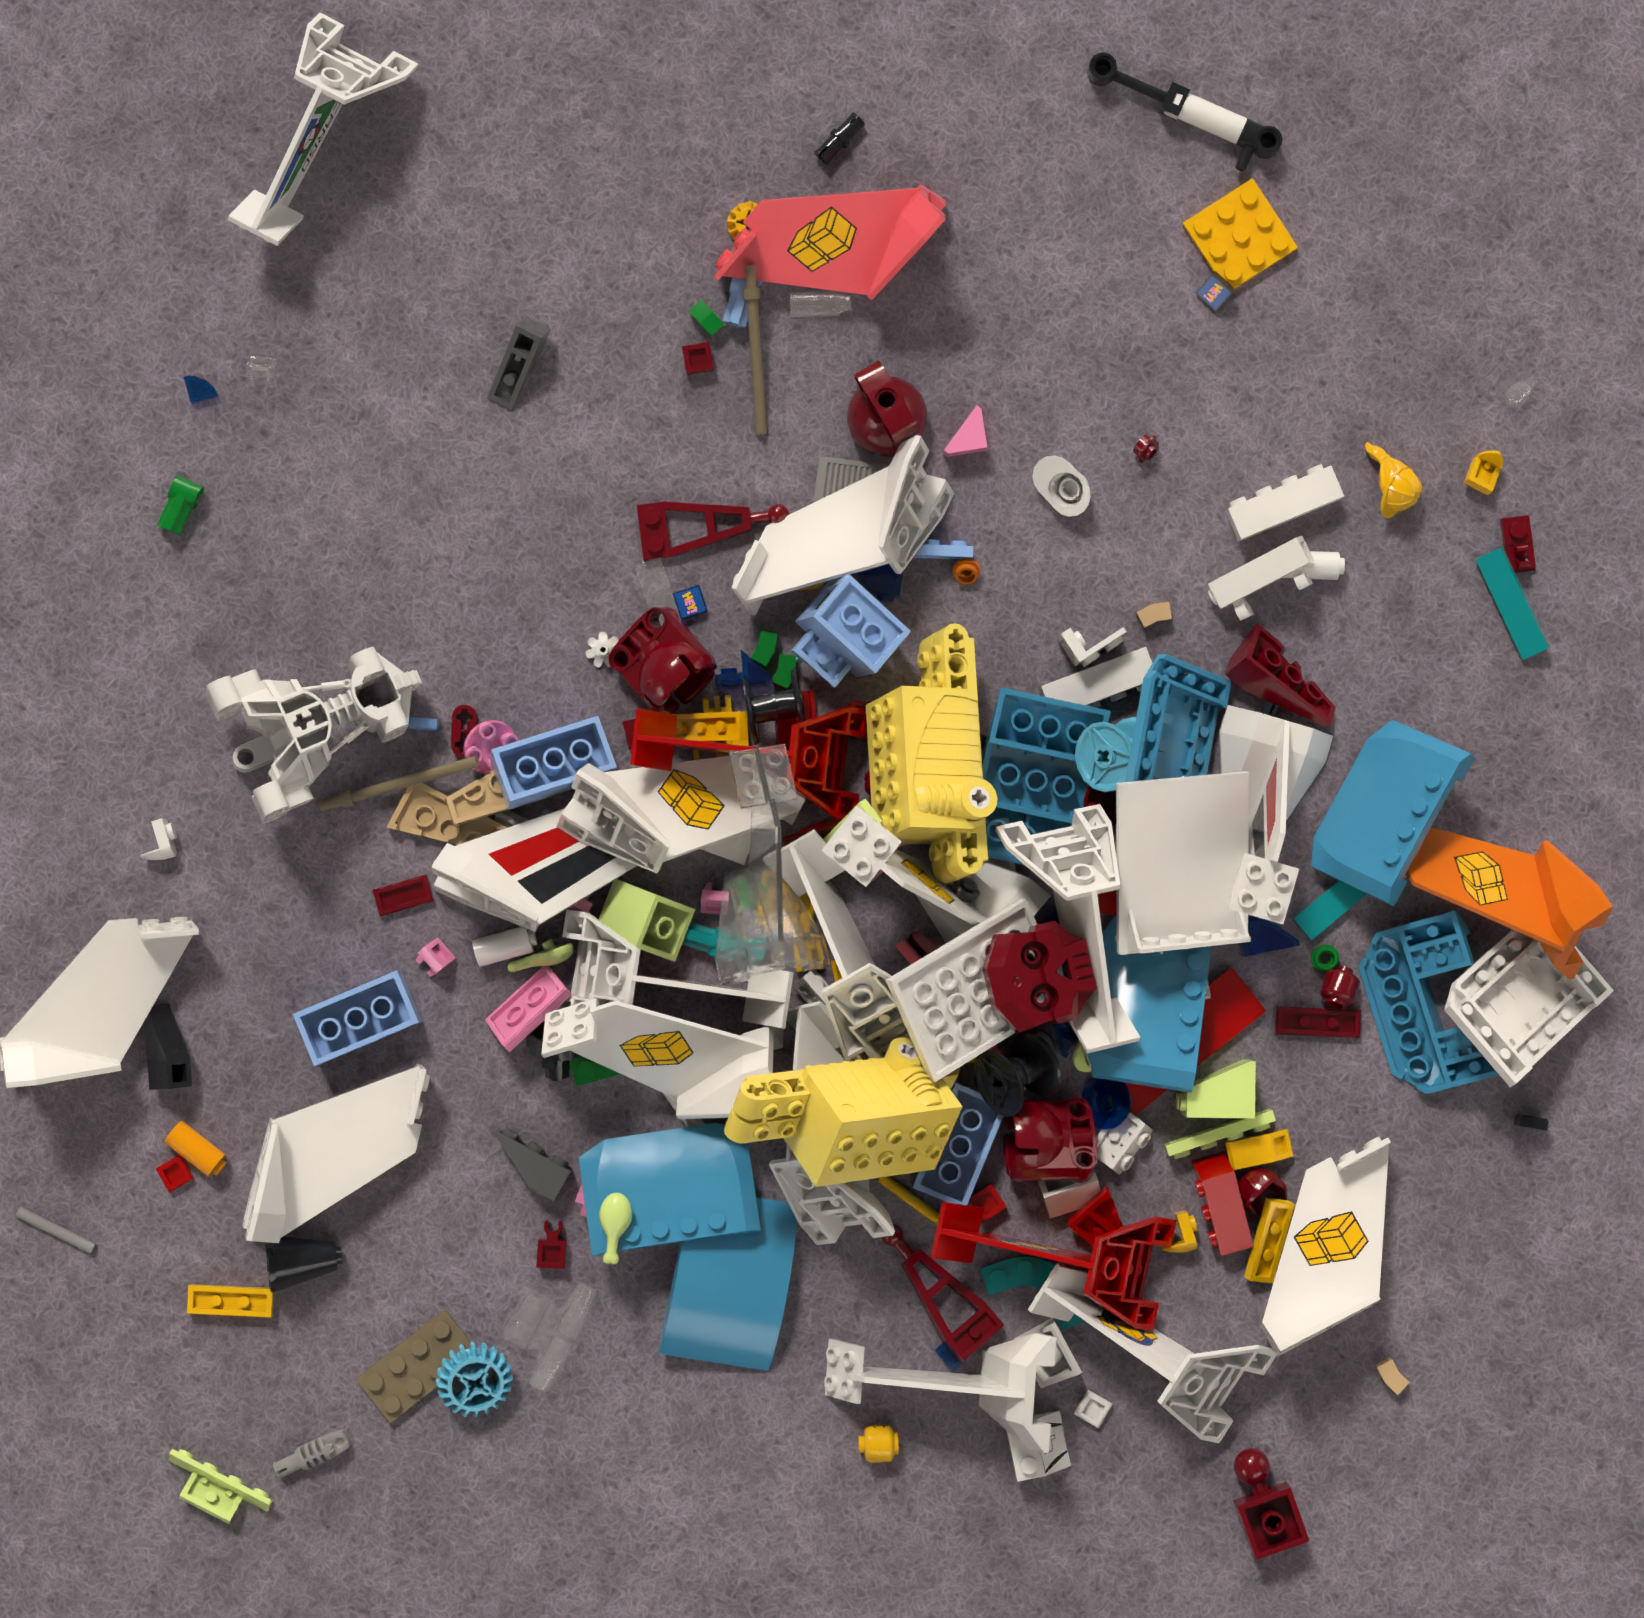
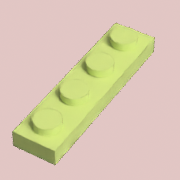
M1266 1109L1255 1113V1118H1239L1165 1143L1163 1146L1168 1156L1174 1155L1175 1159L1190 1155V1149L1200 1146L1201 1150H1206L1217 1146V1140L1227 1137L1228 1141H1233L1244 1137V1131L1254 1129V1132L1266 1130L1271 1127L1270 1123L1276 1121L1273 1110Z

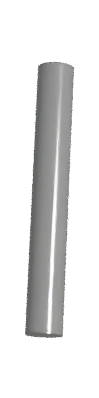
M20 1207L16 1213L17 1218L92 1254L96 1246L95 1243L23 1207Z

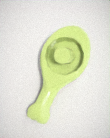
M549 939L542 944L545 950L510 962L507 966L508 971L517 972L530 967L552 966L562 963L572 955L574 950L573 944L566 943L555 946L552 939Z
M621 1193L608 1195L600 1207L599 1220L607 1236V1249L603 1256V1262L606 1264L611 1263L615 1265L618 1263V1241L632 1220L631 1204L626 1196Z

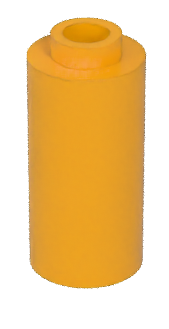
M182 1120L172 1129L164 1141L165 1144L208 1177L212 1173L217 1176L227 1164L224 1161L225 1153Z

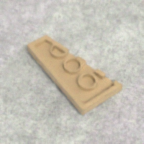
M494 770L445 799L453 826L508 810ZM561 793L556 794V795H553V796H550V797H547V798H544V799H548V798H551V797H554V796L561 795Z
M424 783L407 787L387 825V828L457 845L507 828L489 817L453 826L445 801L448 796Z

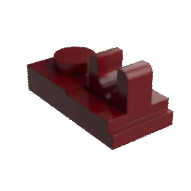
M1529 515L1501 518L1500 525L1504 551L1514 572L1535 571L1536 563Z

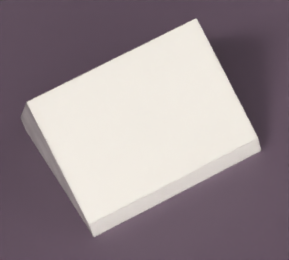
M1053 1318L1014 1338L1018 1339L1034 1333L1057 1337L1055 1366H1036V1380L1041 1388L1082 1373Z

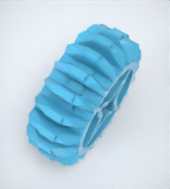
M471 1342L470 1348L465 1349L460 1344V1352L456 1353L450 1350L449 1355L451 1359L443 1358L441 1361L443 1367L437 1369V1375L439 1376V1378H436V1386L439 1387L438 1395L444 1398V1405L446 1407L451 1406L454 1413L461 1410L462 1415L466 1417L472 1411L474 1417L477 1418L479 1411L483 1410L488 1415L489 1407L492 1406L498 1409V1400L506 1401L507 1396L505 1392L511 1391L512 1387L509 1382L512 1381L513 1376L509 1372L511 1369L510 1364L505 1361L506 1358L502 1352L497 1354V1348L494 1346L487 1350L486 1343L482 1342L479 1348H476L475 1343ZM490 1367L496 1371V1379L493 1384L487 1378ZM455 1375L458 1376L459 1380L462 1382L460 1384L461 1389L459 1392L454 1390V1388L452 1387V1381Z

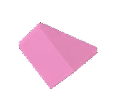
M976 405L944 449L943 454L945 456L951 457L987 450L982 409Z

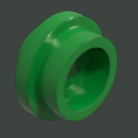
M1320 945L1313 950L1311 963L1317 971L1326 973L1338 966L1339 954L1330 945ZM1323 953H1327L1330 957L1327 964H1323L1320 961V956Z

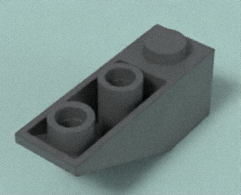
M507 1127L504 1131L498 1129L495 1133L497 1139L529 1188L555 1201L572 1172V1169L567 1167L569 1162L557 1155H554L553 1159L543 1154L545 1150L543 1147L532 1141L528 1145L518 1140L520 1135Z

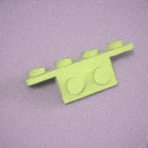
M172 1449L170 1451L168 1461L192 1473L179 1495V1499L228 1524L231 1522L242 1500L266 1512L269 1511L272 1500L268 1498L269 1495L263 1490L247 1488L241 1479L233 1475L226 1477L218 1473L219 1469L207 1462L201 1464L193 1460L194 1456L185 1450L179 1449V1451Z

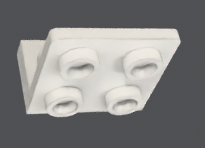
M1123 627L1087 651L1084 649L1086 642L1078 631L1073 632L1071 628L1060 634L1057 640L1075 667L1080 663L1083 667H1086L1100 657L1098 652L1103 648L1109 652L1124 641L1122 636L1127 631Z

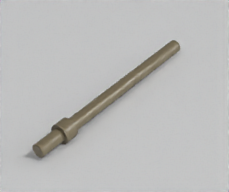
M746 265V288H743L744 300H747L756 434H767L758 299H761L760 287H757L756 265Z
M473 756L352 791L348 789L341 791L338 796L320 800L319 806L322 811L340 806L343 808L355 805L357 801L479 767V760L477 756Z

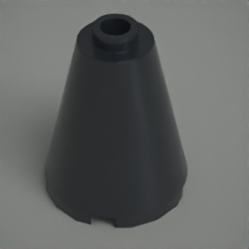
M284 1236L280 1238L279 1243L265 1242L267 1271L270 1275V1292H277L336 1271L337 1264H342L341 1247H335V1242Z

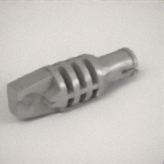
M344 1429L322 1435L297 1447L294 1454L273 1462L275 1473L279 1471L277 1476L279 1479H282L299 1469L309 1470L333 1459L349 1448L351 1442Z

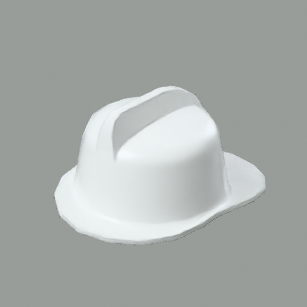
M1046 456L1038 461L1034 467L1032 477L1039 493L1062 515L1070 517L1084 512L1091 498L1090 487L1086 477L1062 457Z

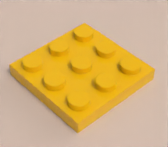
M1253 178L1182 224L1213 273L1216 271L1234 289L1298 248Z

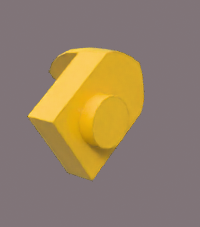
M1484 451L1477 454L1472 459L1464 484L1486 495L1493 492L1504 460L1499 451Z
M1185 1210L1174 1213L1182 1240L1172 1243L1171 1248L1162 1247V1250L1182 1253L1197 1249L1194 1232L1198 1231L1194 1216H1189Z

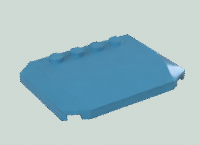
M1158 654L1143 678L1125 782L1207 775L1218 709L1227 708L1232 681L1168 654Z
M1389 721L1365 742L1315 833L1311 867L1394 907L1407 884V881L1403 879L1405 873L1456 780L1463 782L1476 757L1469 752L1399 722Z
M1115 915L1102 933L1111 999L1117 998L1139 1034L1140 1041L1088 1054L1084 1047H1082L1091 1067L1092 1077L1192 1093L1197 1068L1212 946L1163 951V954L1151 952L1120 955L1117 953V942L1115 941V936L1117 935V915Z
M710 1123L604 1139L579 1157L592 1257L601 1256L606 1253L607 1236L600 1224L599 1212L604 1199L612 1193L625 1195L632 1208V1220L627 1230L619 1238L617 1253L665 1244L761 1231L748 1143H737L730 1140L724 1133L725 1125Z

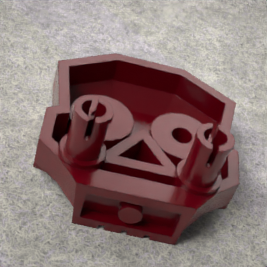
M1056 921L1030 926L1029 931L1024 933L993 935L982 970L991 1008L1015 1033L1023 1032L1047 1021H1050L1052 1024H1060L1078 1019L1084 1003L1094 991L1098 990L1095 977L1093 976L1094 972L1091 966L1090 955L1088 954L1089 950L1086 939L1068 932ZM1030 950L1035 954L1033 961H1029L1027 958V953ZM1060 966H1062L1064 977L1055 973ZM1038 993H1042L1044 995L1045 999L1043 1003H1039L1037 1001L1036 997Z

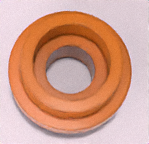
M960 559L953 565V576L961 584H972L980 575V565L973 559Z

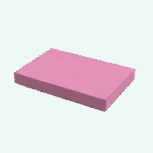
M543 966L490 1014L485 1021L503 1047L510 1052L545 1020L546 1013L556 1010L572 994L550 966Z

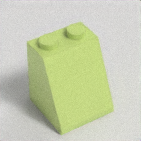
M615 879L598 920L640 950L675 962L695 909Z
M1243 1059L1195 1080L1192 1093L1183 1091L1176 1093V1109H1179L1181 1115L1187 1118H1255L1256 1061Z

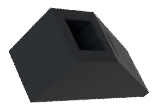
M169 1003L153 1005L144 1020L149 1090L191 1087L190 1057Z

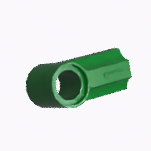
M179 475L176 476L169 488L167 496L169 499L157 525L180 536L192 509L194 510L198 506L196 502L199 495H203L204 487Z

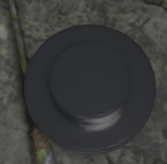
M964 877L954 881L952 891L962 901L970 903L980 895L977 889L978 885L972 879Z

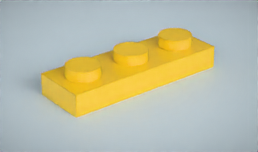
M1273 1198L1265 1199L1253 1242L1254 1247L1251 1249L1244 1277L1249 1281L1274 1282L1295 1204L1291 1201Z
M188 1285L187 1314L273 1317L274 1292H270V1288Z

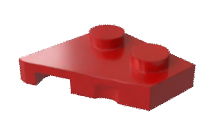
M1107 1186L1068 1219V1226L1092 1246L1094 1245L1095 1237L1124 1227Z

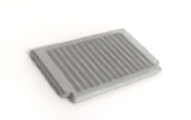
M819 456L814 502L890 465Z

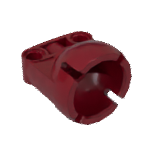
M879 360L854 374L857 390L854 392L849 403L847 424L852 438L863 450L875 454V451L879 452L880 456L894 457L902 442L915 435L922 437L925 425L927 424V407L922 394L912 383L898 377L889 376ZM884 397H889L894 400V404L891 407L884 408L879 404V401Z
M653 607L645 612L619 639L608 658L611 668L618 671L652 711L672 714L679 709V703L671 697L673 692L681 703L688 704L706 688L713 679L715 669L717 668L714 657L682 623L677 612L670 607ZM661 613L664 616V623L662 626L659 623V617ZM625 653L628 655L627 665H625L623 660Z
M1075 1097L1070 1100H1025L1019 1113L1013 1117H1004V1127L1006 1129H1015V1134H1005L1003 1137L1006 1172L1010 1179L1018 1182L1074 1180L1079 1183H1084L1091 1179L1097 1164V1140L1091 1107L1085 1099ZM1072 1114H1078L1080 1117H1075ZM1078 1163H1083V1164L1087 1165V1167H1083V1166L1079 1165Z

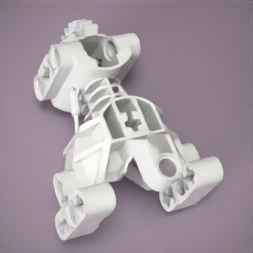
M369 647L350 657L347 667L352 676L351 679L325 682L318 686L301 687L297 679H290V681H261L257 670L254 669L233 678L225 676L209 683L206 686V697L217 721L227 719L241 711L247 729H253L263 734V736L237 747L232 758L235 769L243 773L251 772L273 762L268 772V776H270L272 781L254 789V795L252 796L263 824L274 821L286 815L288 811L312 801L314 797L309 787L322 771L327 768L332 758L331 755L345 743L349 744L365 730L371 733L377 731L381 743L403 735L409 725L412 691L423 684L417 670L404 673L377 653L374 647ZM383 682L392 702L379 708L377 706L373 707V704L363 708L357 699L360 691L375 683ZM320 689L322 691L347 689L345 694H338L336 698H329L324 703L316 695L309 692ZM355 721L358 726L343 737L344 740L329 751L327 742L332 730L340 729L341 726L349 725L350 722ZM241 752H248L253 756V761L249 765H242L239 763L237 756Z

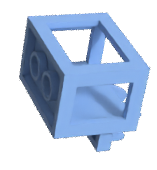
M848 574L830 580L795 621L806 633L791 652L796 656V661L807 663L818 673L816 679L819 682L824 681L829 687L835 688L848 671L855 677L876 674L911 631ZM830 591H832V592L830 593V595L825 599V601L819 606V608L816 609V607H817V606L821 603V601L827 596V594H828Z

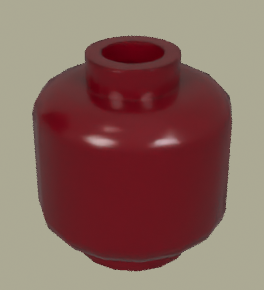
M1337 966L1336 969L1325 973L1320 996L1325 1000L1324 1003L1327 1006L1344 1010L1347 1006L1355 1003L1360 980L1353 974L1352 969L1345 966Z

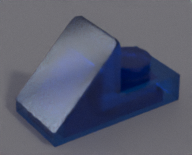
M742 650L743 672L737 673V668L720 669L721 674H715L716 688L743 685L742 677H746L750 685L772 683L771 675Z

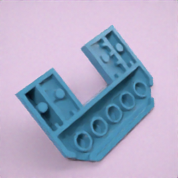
M1457 910L1375 933L1365 957L1362 958L1358 966L1391 1074L1401 1080L1408 1081L1425 1094L1499 1076L1459 1027L1444 1030L1428 980L1429 976L1474 964L1466 937L1471 934V931Z

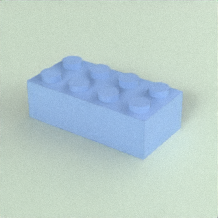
M599 716L491 749L490 761L508 810L572 790L571 786L576 773L588 763L603 772L616 771L617 769Z
M396 970L293 1014L314 1066L328 1062L423 1022L402 970Z
M955 1082L951 1091L962 1105L960 1114L936 1169L917 1172L912 1187L946 1202L967 1205L1003 1116L994 1112L985 1103L979 1091Z

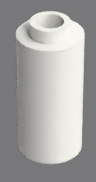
M1310 551L1315 561L1304 566V569L1311 579L1338 580L1339 575L1344 574L1345 560L1340 558L1339 552ZM1290 573L1283 578H1293V575Z
M517 927L472 940L479 967L534 952L533 946L538 945L535 932L524 927Z

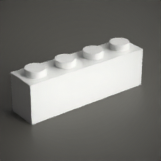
M1322 464L1308 469V475L1300 479L1294 475L1282 480V486L1272 490L1271 486H1267L1255 492L1257 497L1246 500L1244 496L1230 502L1231 507L1225 513L1237 541L1240 542L1342 499L1344 494L1332 466L1323 468Z
M1144 647L1040 687L1042 696L1098 708L1101 706L1100 701L1110 697L1111 702L1127 697L1126 691L1136 688L1137 692H1140L1143 678L1152 665V661L1147 648Z

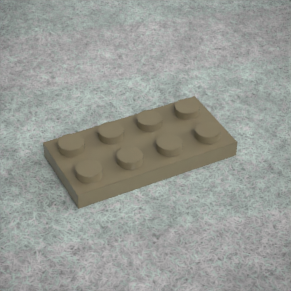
M445 1308L358 1376L356 1380L387 1421L391 1423L437 1387L436 1378H439L437 1369L443 1367L441 1362L443 1358L451 1359L449 1355L450 1350L456 1353L460 1352V1344L465 1349L470 1348L471 1341Z

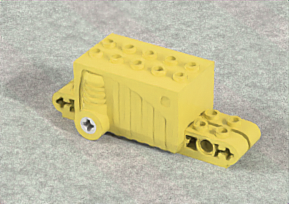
M956 623L942 628L921 641L917 657V664L921 674L919 687L900 686L866 705L871 806L881 818L882 822L880 824L901 840V844L931 845L929 858L932 861L933 874L938 881L945 884L978 872L983 862L988 860L985 817L993 813L997 806L996 791L988 781L983 779L974 638H969L966 629Z
M899 1037L891 1041L884 1058H868V1060L860 1059L852 1062L829 1063L828 1065H807L803 1070L746 1076L739 1088L733 1108L724 1127V1133L730 1140L737 1143L783 1138L815 1187L935 1170L962 1109V1105L951 1091L960 1068H957L936 1082L930 1081V1077L924 1070L912 1040Z

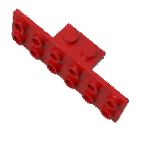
M1229 968L1209 984L1211 998L1205 999L1197 1066L1266 1011L1233 968ZM1107 1080L1135 1115L1168 1090Z

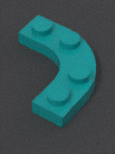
M1015 1256L980 1267L988 1294L992 1295L1021 1285H1029L1041 1289L1056 1265L1038 1257ZM1075 1313L1069 1322L1057 1319L1060 1330L1086 1322Z

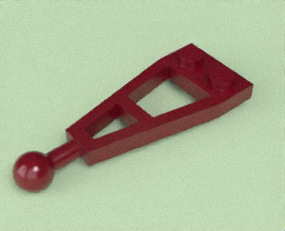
M666 501L637 505L643 560L672 558L752 531V524L764 522L779 523L789 515V511L782 504L772 505L768 511L750 513L749 507ZM666 511L705 513L708 536L671 548ZM714 514L742 515L743 524L716 533Z
M893 1224L895 1229L893 1236L881 1237L882 1241L888 1246H894L906 1260L901 1266L940 1337L958 1360L963 1362L998 1332L1004 1324L987 1303L921 1249L914 1253L903 1240L902 1229L898 1225ZM918 1261L940 1279L928 1290L913 1266ZM946 1285L978 1310L952 1333L932 1300V1297Z

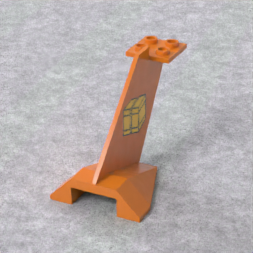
M1431 827L1403 877H1408L1412 885L1540 941L1543 950L1554 967L1569 980L1575 978L1584 962L1575 949L1581 934L1586 929L1603 926L1613 909V906L1599 885L1548 840L1542 841L1536 855Z

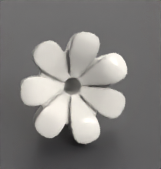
M600 632L598 640L594 637L589 638L587 644L592 648L585 652L586 658H594L593 665L597 668H600L603 663L608 668H611L608 660L609 654L619 639L615 636L608 639L606 632ZM601 648H605L606 651L601 652Z

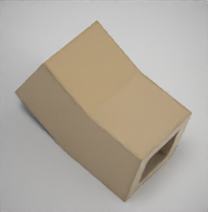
M1169 602L1151 604L1135 613L1143 629L1156 622L1172 619Z
M1390 1357L1374 1365L1382 1381L1397 1395L1410 1383L1399 1373L1393 1359Z

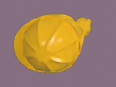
M1367 442L1365 450L1368 456L1380 464L1379 486L1383 494L1380 512L1383 517L1391 518L1398 511L1406 510L1417 503L1422 485L1413 469L1397 459L1391 458L1381 447Z

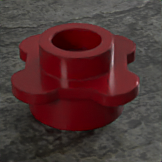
M1144 435L1136 443L1133 453L1140 459V463H1144L1146 459L1151 460L1156 455L1159 449V442L1156 440L1157 437L1155 435L1152 437Z

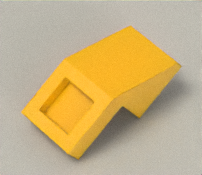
M1288 1129L1277 1130L1258 1136L1244 1137L1225 1143L1229 1162L1234 1170L1293 1157Z

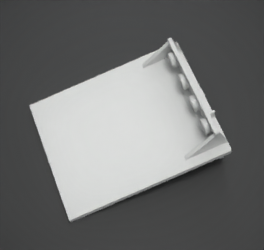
M1249 772L1182 776L1178 778L1116 783V857L1120 878V889L1117 890V935L1115 936L1118 954L1151 952L1163 954V951L1251 942V937L1248 933V914L1227 909L1243 853L1248 854Z

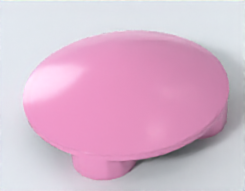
M497 720L482 722L470 731L465 740V759L477 756L480 766L472 769L482 774H489L494 770L490 761L491 749L519 741L511 727L504 722Z

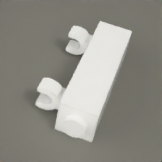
M1299 536L1208 583L1210 587L1208 593L1212 602L1215 605H1219L1220 609L1233 604L1235 612L1241 621L1254 615L1245 597L1292 573L1299 590L1313 584L1304 566L1315 560L1303 536Z

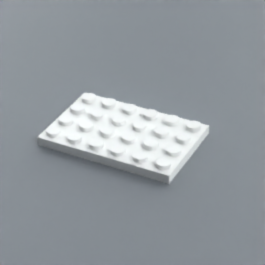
M1026 899L1018 900L886 979L924 1070L930 1077V1081L936 1082L1015 1033L991 1008L982 967L993 935L1024 933L1029 931L1030 926L1037 925ZM1031 950L1027 953L1029 961H1033L1035 958V954ZM1038 993L1036 999L1039 1003H1043L1045 997L1042 993Z

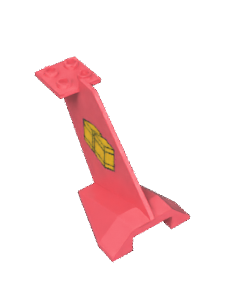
M919 184L917 188L761 200L743 221L750 229L747 230L744 227L734 239L735 242L732 244L734 248L731 252L726 249L717 259V263L714 266L717 268L714 277L717 280L722 276L745 279V266L756 265L757 281L868 295L867 297L873 300L945 221V214L941 210L946 206V201L922 184Z

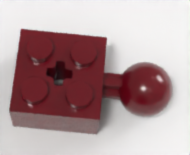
M1255 1448L1241 1451L1235 1458L1234 1471L1240 1481L1250 1485L1252 1494L1235 1499L1233 1502L1254 1558L1258 1560L1309 1542L1291 1487L1287 1482H1283L1268 1488L1265 1480L1270 1472L1268 1457L1262 1451ZM1271 1515L1277 1517L1273 1520L1274 1525L1272 1526L1265 1522Z

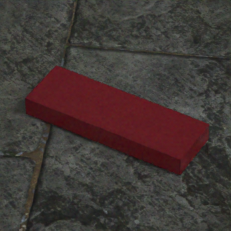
M1276 1006L1275 1034L1360 1038L1361 1010Z

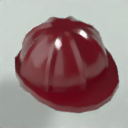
M1262 1168L1250 1170L1240 1180L1238 1186L1244 1209L1253 1215L1261 1216L1266 1198L1287 1200L1286 1184L1279 1178L1278 1174Z

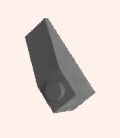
M525 317L516 325L487 396L488 399L510 410L513 409L543 350L551 330L550 328L528 317Z

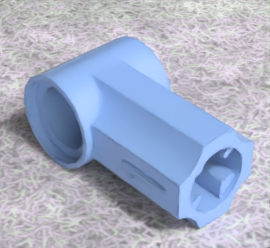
M732 278L729 290L730 297L723 323L746 329L748 309L747 300H744L743 288H746V280ZM757 281V287L761 286L762 281Z

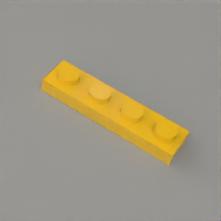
M747 711L673 714L678 715L675 736L677 739L695 741L748 740Z

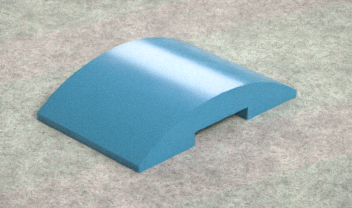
M1000 687L982 757L983 779L993 786L997 794L995 810L985 817L986 821L989 820L986 823L988 857L1024 865L1005 848L995 831L996 826L1006 824L1002 818H1008L1009 824L1023 821L1030 835L1072 826L1074 809L1083 808L1084 796L1089 786L1077 769L1075 759L1077 741L1083 730L1091 724L1098 722L1108 723L1111 711ZM995 822H1000V823H1002V824H999V825H992V824L995 823Z
M756 1197L761 1227L759 1232L679 1242L658 1354L769 1371L785 1309L795 1246L797 1219L788 1202Z

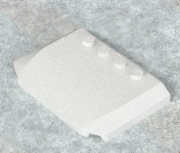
M1513 929L1451 984L1444 1009L1509 1087L1520 1081L1539 1059L1614 991L1576 946L1575 949L1584 962L1575 978L1569 980L1554 967L1543 950L1540 941Z

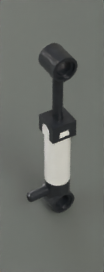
M1097 53L1090 60L1087 74L1093 84L1105 86L1115 81L1162 102L1160 114L1175 121L1180 119L1243 147L1235 165V168L1243 172L1246 170L1253 152L1259 158L1268 159L1275 156L1282 145V134L1276 127L1263 126L1189 93L1190 89L1175 82H1172L1168 92H1165L1118 71L1116 60L1109 53ZM1105 65L1109 69V73L1100 75L1096 72L1095 66ZM1263 137L1270 138L1274 146L1272 148H1265L1262 146L1260 139Z

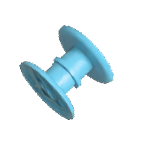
M1136 717L1122 719L1115 725L1107 722L1093 723L1083 730L1075 751L1077 769L1083 780L1093 789L1102 792L1116 790V783L1125 782Z

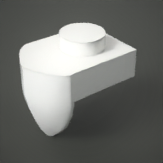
M163 818L151 821L159 849L140 855L141 858L165 860L175 857L177 851L173 839L177 838L173 823H168L167 819Z

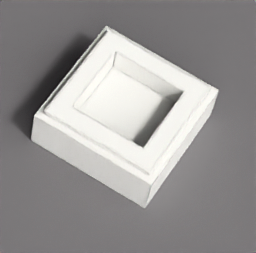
M1087 1389L1074 1415L1099 1428L1112 1403Z

